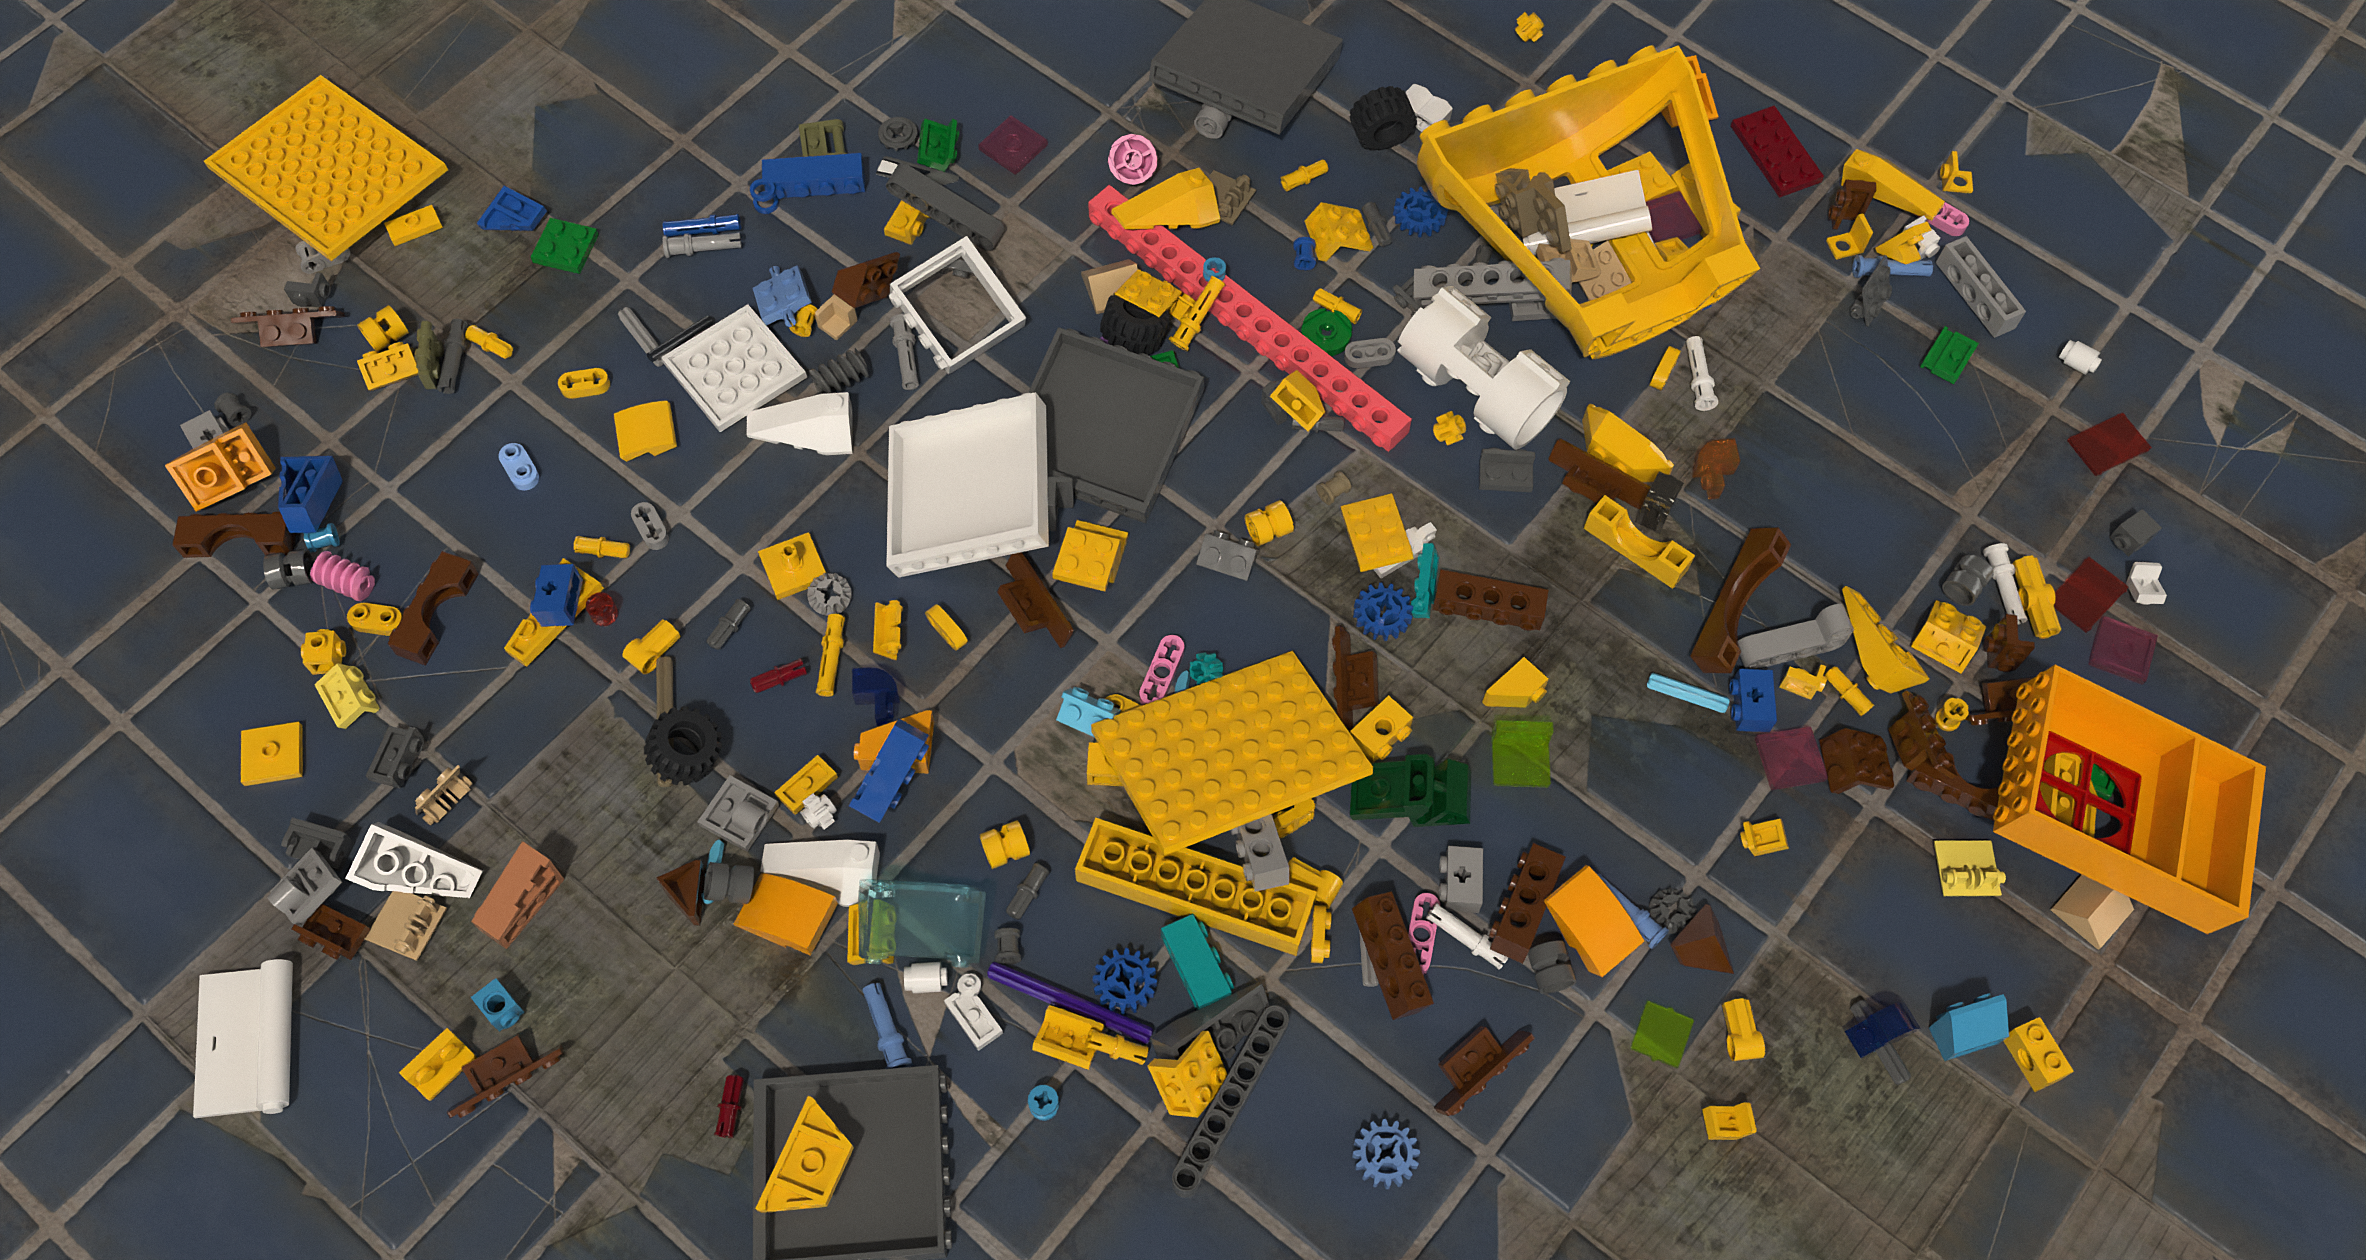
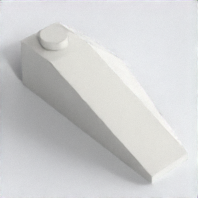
M849 393L819 394L754 410L747 415V437L775 444L782 442L794 445V448L801 450L808 448L816 450L817 453L823 455L853 454V420Z
M377 822L371 824L345 879L377 891L386 890L471 898L483 870L406 833Z
M859 840L765 844L760 872L783 877L835 896L838 905L849 907L850 905L874 901L880 852L876 842Z

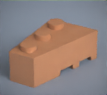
M522 841L487 898L476 911L471 922L482 933L507 949L565 879L550 859Z

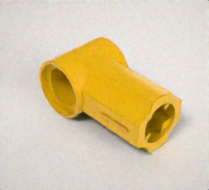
M662 619L642 639L636 638L632 640L623 650V658L642 674H648L656 668L657 658L667 651L681 636L672 624Z
M1293 857L1288 862L1289 883L1316 891L1314 904L1326 906V909H1329L1340 891L1343 881L1332 872L1327 870L1318 871Z
M1741 998L1724 1002L1722 1008L1728 1030L1727 1050L1732 1061L1764 1058L1765 1044L1761 1032L1756 1031L1750 1001Z

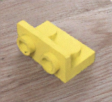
M339 663L314 685L337 727L346 729L364 711L376 713L380 708L375 700L374 693L364 681V675L361 670L355 666Z

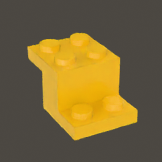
M1077 520L1074 528H1067L1052 573L1053 579L1106 592L1108 582L1114 583L1127 544L1128 532Z

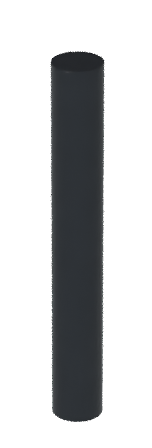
M709 316L700 319L648 352V359L651 362L656 361L713 324L712 319Z

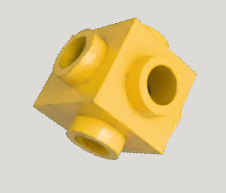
M320 629L316 632H308L305 634V643L301 645L303 664L312 675L326 674L337 663L342 664V657L346 656V644L335 631Z

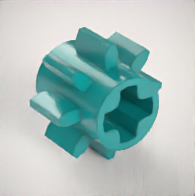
M1215 653L1196 654L1197 660L1189 663L1190 677L1197 681V685L1223 676V662L1216 658Z

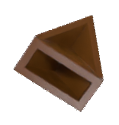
M694 860L656 877L669 899L696 926H700L703 904L701 894L704 891L706 873L701 860Z
M1705 904L1670 945L1681 965L1734 974L1720 924L1711 906Z

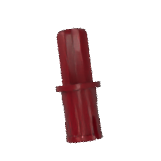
M801 658L780 667L775 665L773 666L774 669L752 677L750 684L753 691L760 693L777 685L782 687L787 681L807 675L805 667L793 670L803 666Z
M728 1075L726 1077L722 1101L717 1105L720 1111L714 1133L715 1136L723 1138L727 1136L728 1138H734L738 1111H742V1107L739 1105L744 1078L741 1076Z

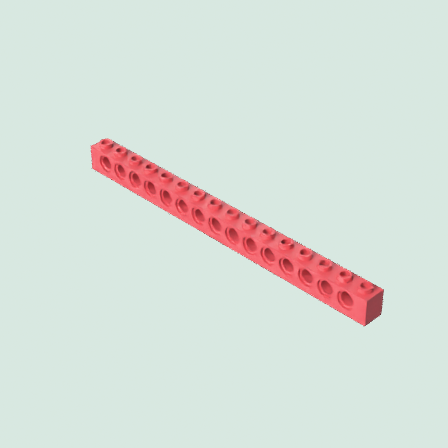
M1110 185L1088 202L1089 218L1093 224L1101 226L1112 239L1120 241L1130 253L1138 255L1148 267L1154 268L1161 273L1167 282H1172L1180 288L1183 294L1185 293L1197 301L1208 283L1203 277L1205 258L1162 225H1155L1153 229H1124L1111 211L1114 207L1128 201V199ZM1215 268L1210 269V270H1213L1214 273H1218V272H1219V271H1216ZM1227 275L1225 276V279L1222 281L1225 283V286L1209 309V312L1217 317L1222 325L1228 326L1235 331L1241 340L1249 342L1260 355L1272 360L1278 369L1286 371L1289 375L1298 370L1316 387L1321 401L1332 407V410L1337 415L1343 416L1351 422L1357 431L1369 436L1376 446L1383 447L1389 452L1409 433L1412 421L1409 416Z

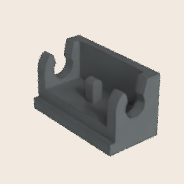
M292 817L281 846L287 848L285 853L287 856L299 860L311 848H314L323 855L333 870L341 872L355 842L344 832Z

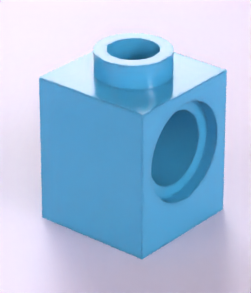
M497 978L471 997L485 1017L499 1032L513 1026L519 1020V1016L524 1013ZM500 1002H505L504 1008L494 1013L495 1006Z

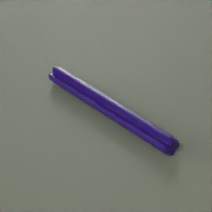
M992 962L988 969L987 976L994 981L1058 1008L1065 1009L1068 1012L1093 1019L1096 1022L1102 1023L1104 1027L1141 1043L1148 1044L1151 1039L1150 1037H1152L1153 1029L1147 1025L997 962Z

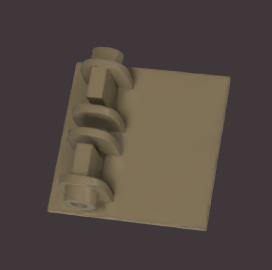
M1213 170L1208 179L1213 183L1220 220L1233 226L1255 194L1256 189L1250 187V178L1247 175L1239 176L1235 180Z

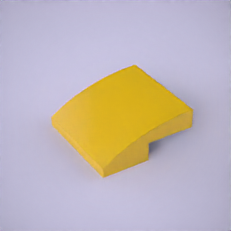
M651 402L614 413L620 458L627 462L648 452L656 456L677 447L670 402Z

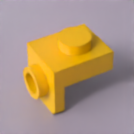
M1781 818L1754 825L1749 821L1743 822L1745 831L1740 832L1744 848H1749L1754 856L1789 849Z
M1743 1102L1736 1106H1709L1702 1109L1709 1140H1738L1756 1133L1754 1116L1749 1102Z

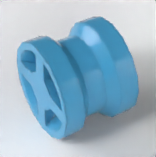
M1039 1085L1031 1090L1028 1096V1105L1034 1118L1047 1121L1057 1114L1059 1110L1058 1095L1052 1087Z

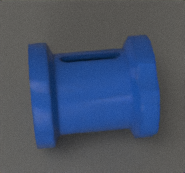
M1300 237L1293 242V248L1296 251L1294 266L1298 270L1307 271L1315 267L1316 259L1313 255V250L1316 247V242L1314 239Z

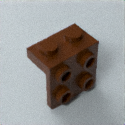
M1844 728L1819 740L1831 793L1840 794L1860 784L1886 790L1894 787L1893 771L1888 760L1887 746L1881 736Z

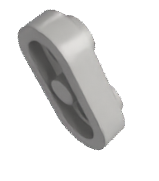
M1386 338L1354 341L1346 346L1344 360L1352 368L1387 365L1394 360L1396 347L1391 340Z

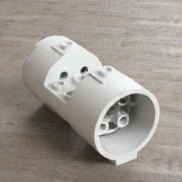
M1454 286L1442 287L1438 294L1432 297L1433 303L1424 309L1420 307L1410 319L1398 340L1402 346L1397 351L1417 368L1416 371L1422 375V379L1431 386L1447 384L1453 378L1461 379L1467 384L1466 388L1474 395H1480L1474 408V419L1480 423V428L1489 434H1497L1513 449H1520L1533 440L1557 413L1566 397V387L1570 381L1531 349L1520 351L1517 357L1509 362L1484 341L1489 328L1487 323L1491 317Z

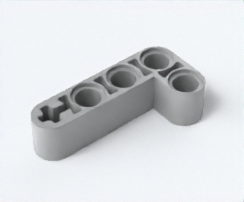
M1834 604L1823 609L1815 620L1740 639L1738 641L1741 649L1739 656L1745 669H1761L1836 650L1847 642L1854 628L1843 604Z

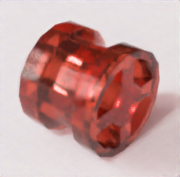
M599 592L588 598L586 610L596 625L608 626L616 621L618 610L609 594Z

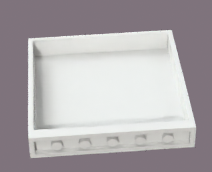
M1036 392L1024 393L1021 396L1008 399H999L987 404H976L969 408L951 410L948 413L935 416L929 415L922 419L903 421L900 424L889 426L886 566L898 578L1049 546L1046 405Z

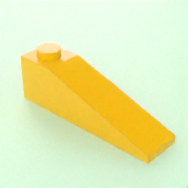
M1856 149L1844 164L1841 186H1843L1845 180L1876 182V192L1873 198L1922 217L1924 215L1931 221L1944 206V200L1885 158Z
M1200 168L1178 173L1114 207L1111 211L1124 229H1153L1155 225H1168L1169 229H1177L1178 225L1202 228L1220 222L1213 183Z
M1845 586L1842 591L1849 618L1854 628L1853 633L1862 667L1869 675L1866 677L1869 684L1876 690L1881 689L1891 694L1927 682L1930 678L1909 651L1905 652L1900 646L1895 644L1898 637L1886 626L1878 623L1881 621V617L1861 593Z

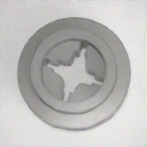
M823 573L821 576L813 579L808 587L807 598L810 606L817 613L826 616L829 614H839L848 607L851 601V588L846 579L837 573ZM831 584H833V591L838 596H831L827 604H825V594L821 593V591H827Z

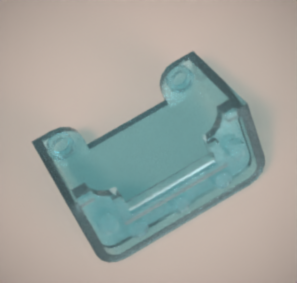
M859 879V956L864 958L865 963L882 964V960L889 958V956L945 958L952 961L951 966L961 968L969 967L970 963H979L986 892L975 886L965 884Z

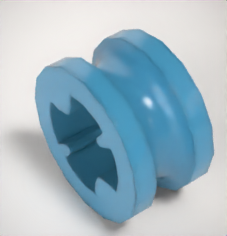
M1209 258L1204 262L1203 277L1207 282H1209L1211 276L1221 281L1225 279L1226 264L1220 258ZM1215 268V270L1219 272L1214 273V271L1210 269Z

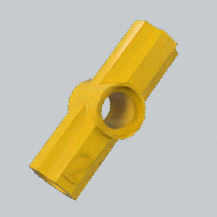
M2031 555L2015 560L2012 564L2015 567V576L2019 585L2018 593L2023 609L2028 612L2035 636L2045 639L2059 634L2061 627L2054 609L2055 591L2051 584H2046L2038 559Z

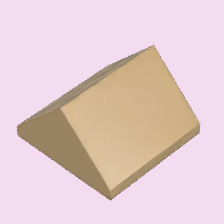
M1127 259L1081 272L1096 314L1104 313L1108 298L1138 270L1135 262Z
M2081 875L2051 909L2053 913L2098 950L2134 910L2128 896L2084 875Z

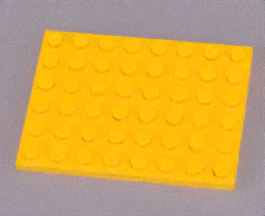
M322 75L315 78L204 160V163L211 171L330 261L448 171L443 161Z
M1293 651L1115 715L1113 719L1107 718L1091 724L1092 734L1164 856L1373 774V766Z

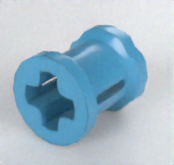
M328 523L326 527L318 529L316 533H304V540L310 553L316 552L318 548L329 545L334 547L340 545L339 535L333 523Z

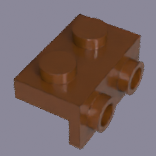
M1845 180L1842 189L1837 190L1835 204L1829 208L1828 219L1832 220V229L1838 230L1842 219L1856 220L1858 214L1863 213L1865 215L1876 192V182Z
M2006 614L1995 625L1989 636L1985 637L1983 649L1984 652H1987L1988 668H1996L2002 672L2014 671L2035 649V642L2018 639L2017 615Z
M323 904L307 919L303 927L294 924L291 928L300 934L297 940L312 948L316 944L323 946L324 948L321 952L336 960L339 959L340 955L352 960L371 930L366 925Z

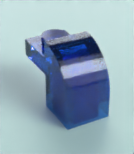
M852 668V695L855 704H875L877 727L888 724L889 719H894V703H900L895 680L889 673L879 668Z
M1898 1002L1868 1016L1866 1020L1846 1030L1845 1033L1860 1058H1865L1890 1043H1896L1921 1028L1905 1002Z

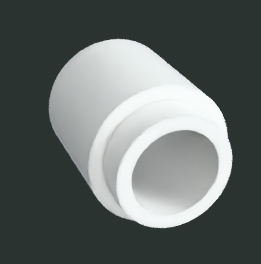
M2072 340L2067 343L2059 356L2060 359L2064 360V364L2085 375L2089 371L2094 373L2102 359L2098 358L2100 352L2079 341L2074 342Z
M941 962L912 963L911 967H904L905 991H912L913 993L942 992V986L948 985L947 967L942 968Z

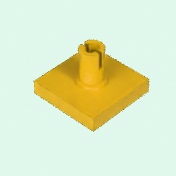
M809 532L758 551L777 600L808 589L814 578L826 573Z

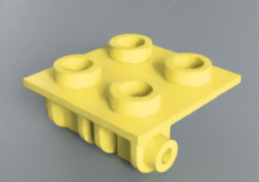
M1991 840L1934 841L1943 896L2002 895L2000 883H2005L2006 876L2004 872H2000L1996 868Z

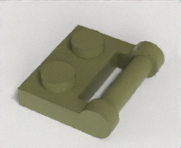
M833 119L798 124L803 157L847 154L844 148L842 135L844 126L841 120ZM825 133H832L835 153H828Z

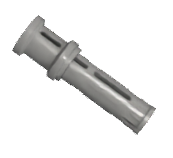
M740 232L692 237L691 234L686 233L682 237L668 238L667 235H663L662 238L665 258L679 254L692 256L694 252L742 248L740 241L731 242V240L741 239Z
M897 314L890 318V325L894 330L892 342L898 350L902 387L905 390H914L919 386L913 352L916 339L915 335L912 334V329L903 317L905 314Z

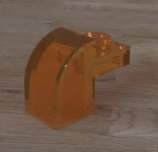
M1735 438L1714 440L1707 443L1701 449L1696 459L1692 476L1693 478L1701 477V485L1703 490L1707 491L1708 500L1719 499L1725 487L1723 475L1734 474L1740 463Z

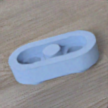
M510 443L502 447L498 457L514 486L523 491L534 488L539 482V474L523 446L517 443Z

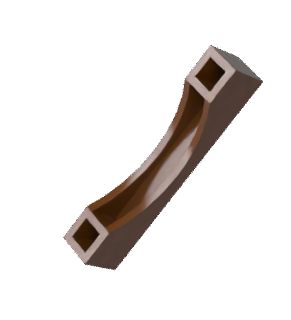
M1779 527L1750 530L1690 655L1703 673H1732L1741 653L1737 630L1743 608L1756 588L1771 573L1782 566L1791 547V543Z

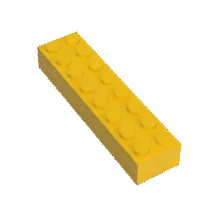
M1096 817L1075 868L1077 882L1183 918L1193 914L1197 922L1202 921L1206 926L1297 956L1317 894L1316 891L1292 883L1255 892L1252 882L1246 881L1243 867L1188 848H1182L1164 856L1152 836Z

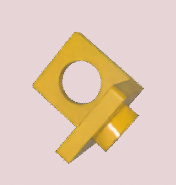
M1952 151L1946 163H1943L1940 169L1942 190L1972 193V172L1959 171L1957 151ZM1955 177H1961L1966 181V185L1958 186L1953 180Z
M1862 213L1858 214L1849 233L1828 237L1826 242L1835 259H1841L1863 253L1873 231ZM1844 241L1849 245L1850 249L1847 251L1839 250L1836 247V242Z

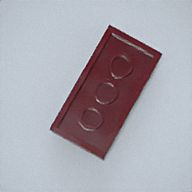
M1775 105L1732 121L1731 128L1779 198L1822 183L1824 175Z

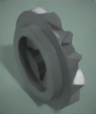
M904 117L890 118L883 122L878 130L880 143H883L886 149L894 148L895 151L898 148L907 150L908 145H914L915 139L918 137L916 125ZM901 132L903 135L902 137L897 136L896 138H894V133L900 134Z
M1671 887L1654 895L1649 905L1650 917L1662 928L1666 927L1669 929L1668 933L1671 934L1681 933L1696 916L1697 911L1693 904V898H1689L1684 894L1683 890L1678 891ZM1677 902V911L1681 914L1676 913L1671 919H1668L1670 909L1666 906L1671 907L1672 904Z

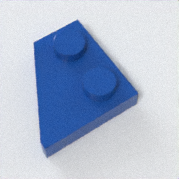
M503 186L476 224L483 230L533 231L547 210L539 203Z

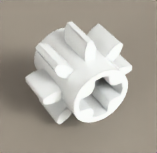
M811 794L802 801L805 809L800 813L813 829L819 825L825 830L835 822L832 814L837 810L826 795L823 794L818 798V796Z

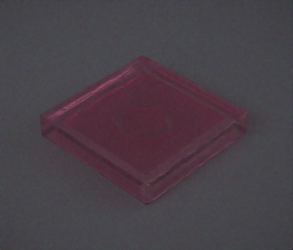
M1010 115L979 144V150L1016 175L1048 145V142L1040 134Z
M1680 191L1646 202L1652 224V231H1649L1654 243L1675 237L1682 240L1701 233L1702 226Z
M2103 616L2098 626L2088 665L2143 685L2147 681L2158 635Z
M1811 727L1756 736V745L1771 790L1825 782L1828 776Z

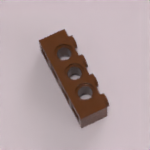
M1440 569L1432 610L1439 611L1444 615L1456 614L1466 616L1470 620L1482 619L1492 621L1501 626L1513 625L1527 631H1540L1545 618L1549 590ZM1458 595H1464L1468 599H1461ZM1485 600H1491V601H1493L1495 604H1494V605L1487 604V603L1485 602ZM1512 605L1520 606L1522 610L1514 609Z
M1533 843L1529 853L1523 851L1517 865L1522 871L1519 876L1513 875L1508 890L1513 892L1511 898L1504 897L1498 912L1503 915L1501 922L1495 920L1489 937L1494 939L1490 950L1523 964L1546 909L1544 899L1552 894L1565 861V856ZM1521 899L1528 901L1530 904L1523 902ZM1512 923H1517L1520 927H1516Z
M1392 891L1367 897L1354 906L1352 911L1392 1020L1417 1014L1433 1005V999Z

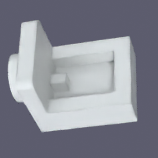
M2133 563L2126 585L2136 603L2146 605L2164 604L2167 595L2158 580L2162 570L2160 563Z

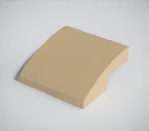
M1570 239L1572 249L1563 253L1555 245L1538 244L1536 254L1540 262L1550 261L1553 258L1570 260L1572 282L1591 279L1601 274V269L1589 241Z

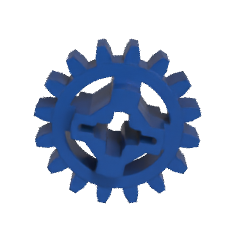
M1419 187V190L1416 192L1413 188H1410L1409 194L1402 192L1401 197L1396 198L1393 210L1395 224L1401 223L1400 230L1408 229V235L1410 236L1417 232L1418 237H1421L1424 232L1431 236L1432 230L1439 232L1440 227L1445 225L1448 209L1441 206L1435 200L1430 190L1424 192L1423 187Z
M1381 582L1378 585V589L1369 585L1367 593L1365 591L1360 592L1359 599L1355 600L1354 608L1356 609H1354L1353 618H1358L1356 622L1357 627L1364 626V635L1372 632L1373 640H1376L1378 635H1382L1384 641H1387L1388 635H1392L1397 639L1399 631L1403 633L1407 631V624H1411L1413 617L1411 615L1413 606L1409 605V596L1402 597V588L1394 591L1393 584H1390L1388 588H1384ZM1384 606H1386L1385 613H1383V616L1380 617L1381 611H1383Z
M1125 948L1124 955H1119L1115 949L1113 950V958L1110 959L1106 955L1103 956L1104 966L1099 964L1095 966L1096 972L1100 975L1093 976V983L1098 984L1094 988L1095 995L1102 994L1099 999L1101 1005L1107 1002L1110 1003L1109 1010L1114 1011L1116 1007H1120L1121 1015H1124L1126 1008L1130 1007L1133 1013H1137L1138 1004L1146 1007V997L1154 998L1155 992L1151 988L1157 987V979L1151 977L1156 975V969L1148 968L1150 965L1149 958L1140 960V951H1137L1132 956L1129 953V948ZM1126 964L1134 965L1137 968H1132ZM1114 967L1113 975L1105 980L1108 972ZM1121 972L1126 980L1130 981L1129 991L1127 986L1120 982ZM1143 982H1145L1141 992L1138 995H1136L1135 991L1137 987L1143 985ZM1114 994H1117V995L1123 997L1124 999L1117 998V997H1115V996H1113V995H1114Z

